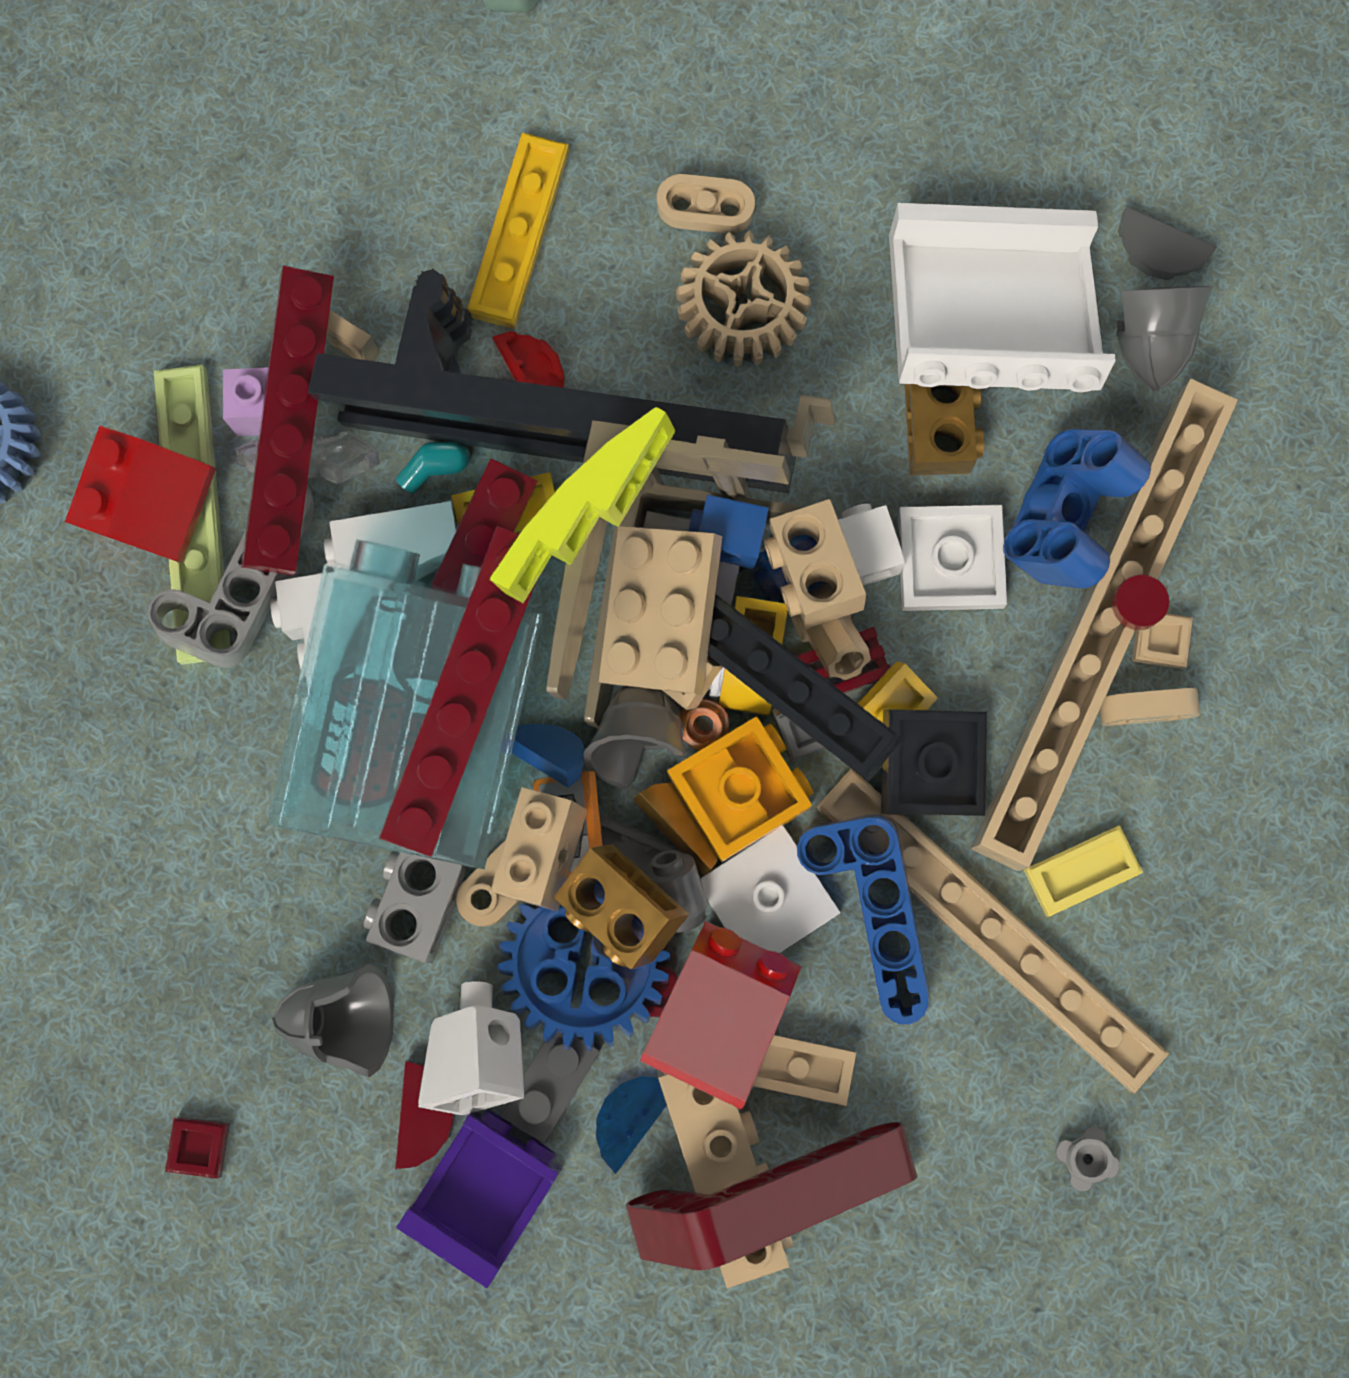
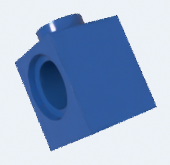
M707 495L703 510L693 508L688 531L715 533L722 536L719 562L754 569L759 558L769 508Z

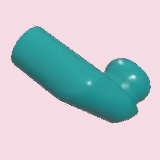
M453 441L425 443L396 476V481L404 490L415 494L429 476L460 473L469 463V451L464 445Z

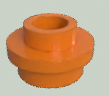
M703 698L696 709L686 710L684 708L680 713L681 721L684 724L682 739L694 749L702 750L729 732V716L723 706L714 700ZM700 715L710 717L713 721V729L707 732L699 730L696 725V718Z

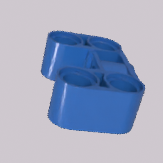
M1071 429L1056 435L1046 447L1042 463L1031 487L1025 494L1022 507L1012 529L1005 537L1003 553L1011 562L1039 583L1083 589L1097 584L1105 576L1110 565V555L1106 549L1084 532L1100 496L1127 497L1138 492L1149 479L1151 466L1150 462L1115 431Z

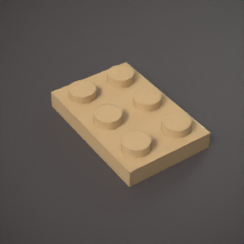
M618 527L599 674L600 683L703 695L722 536L715 533Z

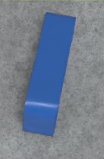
M869 814L812 826L801 836L797 845V857L800 864L807 871L817 875L848 870L855 871L882 1010L891 1021L898 1024L909 1025L919 1021L925 1015L928 1008L929 986L900 837L896 825L888 817L881 814ZM870 825L882 827L889 836L888 848L880 853L866 851L860 842V833L865 827ZM826 835L835 842L837 854L832 861L819 862L810 855L808 844L813 836ZM879 878H888L898 885L900 896L892 904H879L870 894V885ZM889 931H899L908 938L910 948L904 955L899 957L890 956L882 950L880 938ZM915 965L916 970L906 968ZM906 969L905 978L908 991L910 993H919V995L913 997L911 1007H903L900 999L892 1000L891 998L897 995L898 978L896 971ZM884 970L894 972L890 973L889 975H886Z

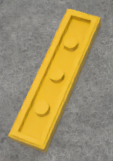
M522 132L467 308L472 314V318L516 329L570 152L569 144Z

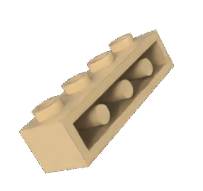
M657 1069L658 1079L696 1193L712 1194L769 1170L767 1162L756 1166L750 1148L751 1145L760 1143L750 1111L739 1114L737 1107ZM791 1236L720 1266L726 1287L730 1288L789 1268L784 1250L794 1247Z

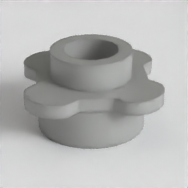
M1088 1127L1084 1130L1081 1137L1073 1141L1062 1140L1056 1147V1157L1058 1160L1065 1162L1071 1174L1069 1179L1071 1186L1079 1191H1087L1091 1188L1092 1183L1100 1182L1106 1177L1112 1178L1119 1171V1161L1116 1157L1112 1156L1110 1149L1104 1144L1105 1134L1099 1128ZM1085 1154L1092 1156L1091 1163L1085 1164L1083 1162Z

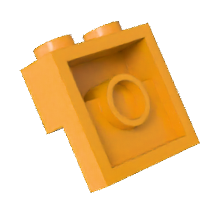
M757 716L667 770V774L722 862L760 838L767 836L779 827L792 821L812 807L808 797L813 795L814 792L808 780L798 767L792 771L789 769L780 754L786 750V747L772 724L763 727Z

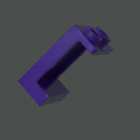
M485 1109L482 1115L477 1112L467 1115L463 1122L464 1125L414 1204L407 1209L396 1228L485 1288H488L562 1168L553 1163L558 1156L554 1151L533 1138H530L527 1145L509 1134L513 1127L511 1123L501 1118L495 1112Z

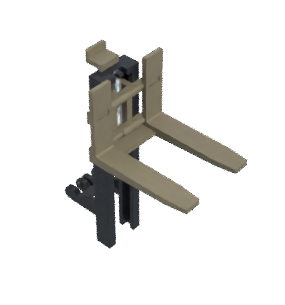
M433 268L432 270L421 271L422 273L417 275L418 279L415 280L417 284L413 286L395 364L319 353L316 355L307 393L315 400L345 404L344 411H339L337 421L342 426L441 442L453 441L461 445L575 461L584 464L608 441L655 407L665 411L675 429V433L621 522L620 526L643 528L646 513L653 507L691 513L693 508L703 510L707 495L768 507L765 524L770 525L771 518L801 509L803 506L751 498L748 487L789 493L796 456L808 458L814 424L835 425L836 421L833 404L830 399L807 395L800 396L794 429H790L787 426L786 420L781 418L462 374L457 360V352L459 346L471 338V326L474 319L469 310L463 307L462 300L459 296H456L454 289L448 287L449 285L444 275ZM662 474L715 482L721 493L668 486L664 484L660 476ZM600 517L571 565L566 563L547 681V692L558 699L567 700L580 651L608 522ZM615 525L584 716L586 723L597 728L600 725L604 712L608 708L613 684L600 683L599 674L618 527Z

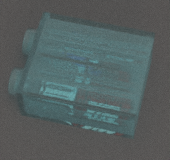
M356 539L350 566L336 562H329L324 565L267 825L485 870L543 614L536 608L526 607L432 857L379 839L380 832L481 567L463 564L457 590L414 581L420 553Z

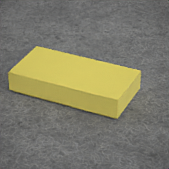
M1120 825L1024 869L1046 917H1050L1143 873Z

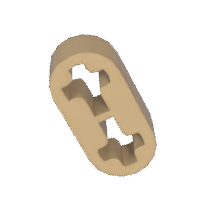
M1181 688L1106 696L1100 708L1101 724L1103 726H1115L1200 716L1197 689Z

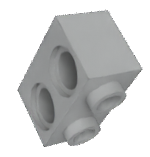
M404 847L401 848V851L393 849L383 872V878L389 880L381 900L375 898L372 901L364 920V928L369 929L365 941L424 963H433L456 903L457 892L464 882L470 865L437 852H433L432 857ZM431 862L436 870V879L431 887L418 891L411 882V873L419 863ZM408 910L415 916L417 927L412 937L401 941L392 931V922L398 913Z

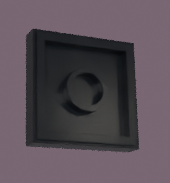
M884 709L883 724L893 730L903 740L882 765L881 814L985 816L987 712Z

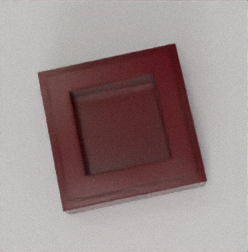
M179 1116L174 1117L165 1172L215 1179L222 1177L230 1123Z

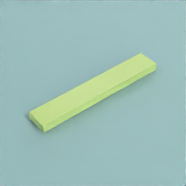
M204 365L155 370L154 382L160 446L215 467L207 369ZM216 471L183 562L179 563L169 559L171 590L175 589L186 592L209 603L224 575ZM181 609L173 610L174 628H179L188 620V612ZM220 630L215 633L211 638L210 645L220 650L231 647L229 630ZM176 649L177 662L181 665L205 662Z

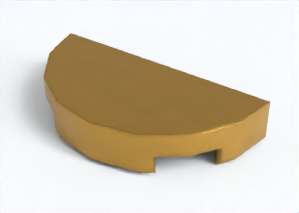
M674 783L654 784L632 799L682 853L689 854L694 858L697 870L703 876L712 870L719 857Z

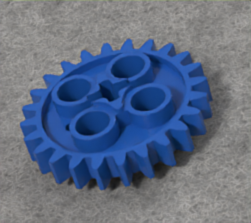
M597 880L594 886V894L597 901L603 904L605 891L602 884ZM525 904L519 906L525 922L521 924L508 921V931L516 937V941L500 942L501 952L511 956L512 960L499 963L498 970L500 974L514 977L503 984L501 988L504 995H520L510 1008L512 1013L515 1014L527 1010L530 1011L524 1023L528 1031L542 1023L545 1025L543 1030L544 1042L549 1043L559 1032L563 1034V1043L566 1050L571 1048L577 1036L583 1037L587 1051H592L595 1036L602 1035L607 1045L612 1047L614 1046L613 1030L620 1028L624 1034L632 1037L634 1031L630 1019L636 1017L646 1023L650 1021V1014L645 1008L644 1003L660 1005L662 1002V995L652 986L668 984L669 975L656 969V966L670 962L669 952L661 951L653 963L629 969L613 962L603 951L601 941L594 936L591 952L592 961L597 966H588L581 1005L579 1008L573 1009L571 1007V1000L578 975L576 963L572 960L579 961L582 958L586 931L578 928L579 932L574 940L568 943H557L549 936L551 929L561 921H569L565 915L566 909L561 904L558 912L540 906L536 910ZM635 915L632 920V930L635 936L642 940L644 926L642 921ZM550 972L563 974L568 980L565 990L555 996L543 994L538 989L541 978ZM609 982L619 989L620 995L614 1004L600 1006L595 1004L590 998L592 989L599 983Z

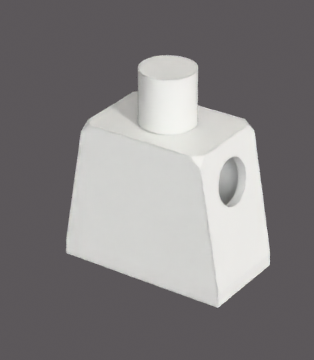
M479 981L463 983L461 985L460 1010L434 1019L430 1029L418 1107L466 1115L524 1098L520 1019L515 1013L492 1008V984Z

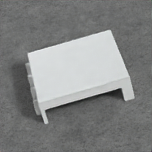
M898 203L889 233L899 384H918L922 387L957 385L969 386L975 389L1015 387L1027 391L1040 388L1070 389L1074 392L1101 390L1116 360L1115 354H1103L1090 254V245L1098 229L1096 211Z

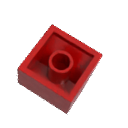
M99 425L65 522L182 563L216 468L140 438Z

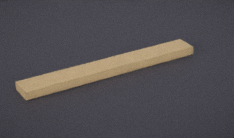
M850 769L816 808L830 821L869 814H881V794L859 774ZM881 814L888 817L898 830L910 893L1131 1093H1136L1169 1053L904 815ZM870 825L861 831L860 842L866 851L880 853L888 848L889 836L882 827Z

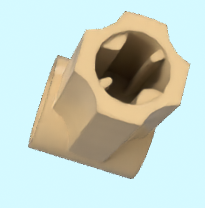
M826 583L808 591V593L815 598L825 599L835 593V589ZM799 614L791 617L799 637L804 643L808 641L811 643L830 678L840 677L845 681L861 674L862 668L871 660L869 649L854 626L851 614L804 630Z

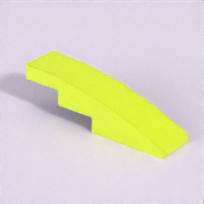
M655 407L608 441L575 471L525 526L490 577V580L505 594L524 603L552 555L569 565L573 563L599 517L619 527L675 433V429L666 412Z

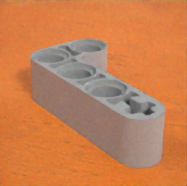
M308 485L299 548L314 516L311 489ZM244 533L210 603L183 591L175 589L165 590L157 594L150 602L148 609L149 621L160 640L168 646L218 667H234L247 656L270 609V599L277 595L275 581L284 580L286 575L241 568L245 540ZM243 585H252L257 587L260 592L257 598L250 603H239L232 599L233 593L237 588ZM181 609L189 613L188 620L179 628L171 629L162 625L164 616L172 610ZM220 630H231L237 634L235 643L231 647L221 650L210 645L211 638Z

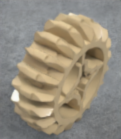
M750 230L745 233L744 242L736 243L735 237L728 232L725 235V246L720 247L715 241L710 239L706 243L707 255L695 251L691 256L693 268L684 267L681 272V281L685 285L679 286L676 291L677 300L683 303L678 307V318L682 321H688L685 325L686 336L688 338L700 336L697 341V348L700 352H704L715 345L714 359L718 363L725 358L727 352L734 353L733 362L737 367L742 365L744 354H751L752 361L758 366L762 363L764 349L777 359L781 355L780 342L792 347L797 337L794 330H803L805 328L807 318L803 313L809 311L811 305V298L804 295L809 291V279L807 277H798L802 272L800 260L787 262L790 252L787 245L780 247L775 252L772 251L773 239L770 235L762 240L761 245L753 243L754 236ZM745 268L736 275L723 274V272L730 269ZM763 273L768 275L778 285L782 292L784 303L775 300L774 294L763 288L761 285ZM750 284H752L751 301L747 298V304H740L735 314L736 296L740 300V294H746ZM703 294L714 298V304L724 308L726 311L724 325L717 322L709 314L702 299ZM757 321L767 324L754 330H741L749 322Z

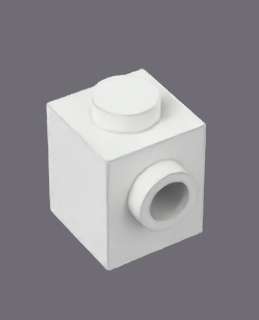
M861 504L845 510L841 514L842 519H838L863 586L900 575L906 562L887 506L884 505L872 509L871 504Z

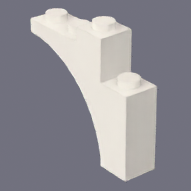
M451 501L329 521L332 538L324 539V549L329 568H336V571L275 581L277 597L270 599L273 623L276 628H282V632L292 640L304 639L305 643L298 644L297 646L298 660L302 673L309 674L312 692L304 696L305 710L309 723L316 724V728L320 732H322L334 676L342 668L353 664L356 653L366 635L370 619L366 607L371 598L376 596L396 598L410 585L438 570L458 527L454 506Z

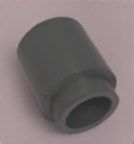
M667 850L654 856L651 863L645 868L644 873L689 913V916L676 932H685L698 927L706 918L707 899L694 858L677 850Z

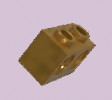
M904 384L910 476L970 474L977 458H982L984 454L982 427L975 428L974 409H979L981 404V389L957 385L922 387L918 384ZM939 387L946 388L953 393L955 401L948 404L941 403L933 397L931 390ZM941 435L949 436L956 441L958 450L952 453L943 452L936 446L934 438Z
M613 844L590 848L553 897L566 909L565 915L572 924L581 930L590 931L604 944L603 951L613 962L629 969L653 963L689 916V913ZM597 880L602 884L605 891L603 904L597 901L594 894V885ZM635 915L642 921L644 926L642 940L638 939L632 930V920Z

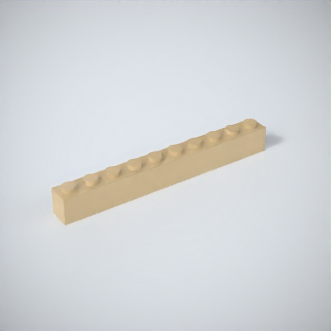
M1191 378L1173 399L1147 457L1151 466L1149 479L1138 492L1129 497L1106 547V551L1110 555L1109 569L1097 584L1087 589L970 848L971 850L1016 871L1030 867L1135 630L1121 624L1115 617L1112 609L1113 594L1118 586L1134 575L1142 574L1156 579L1159 578L1238 399Z

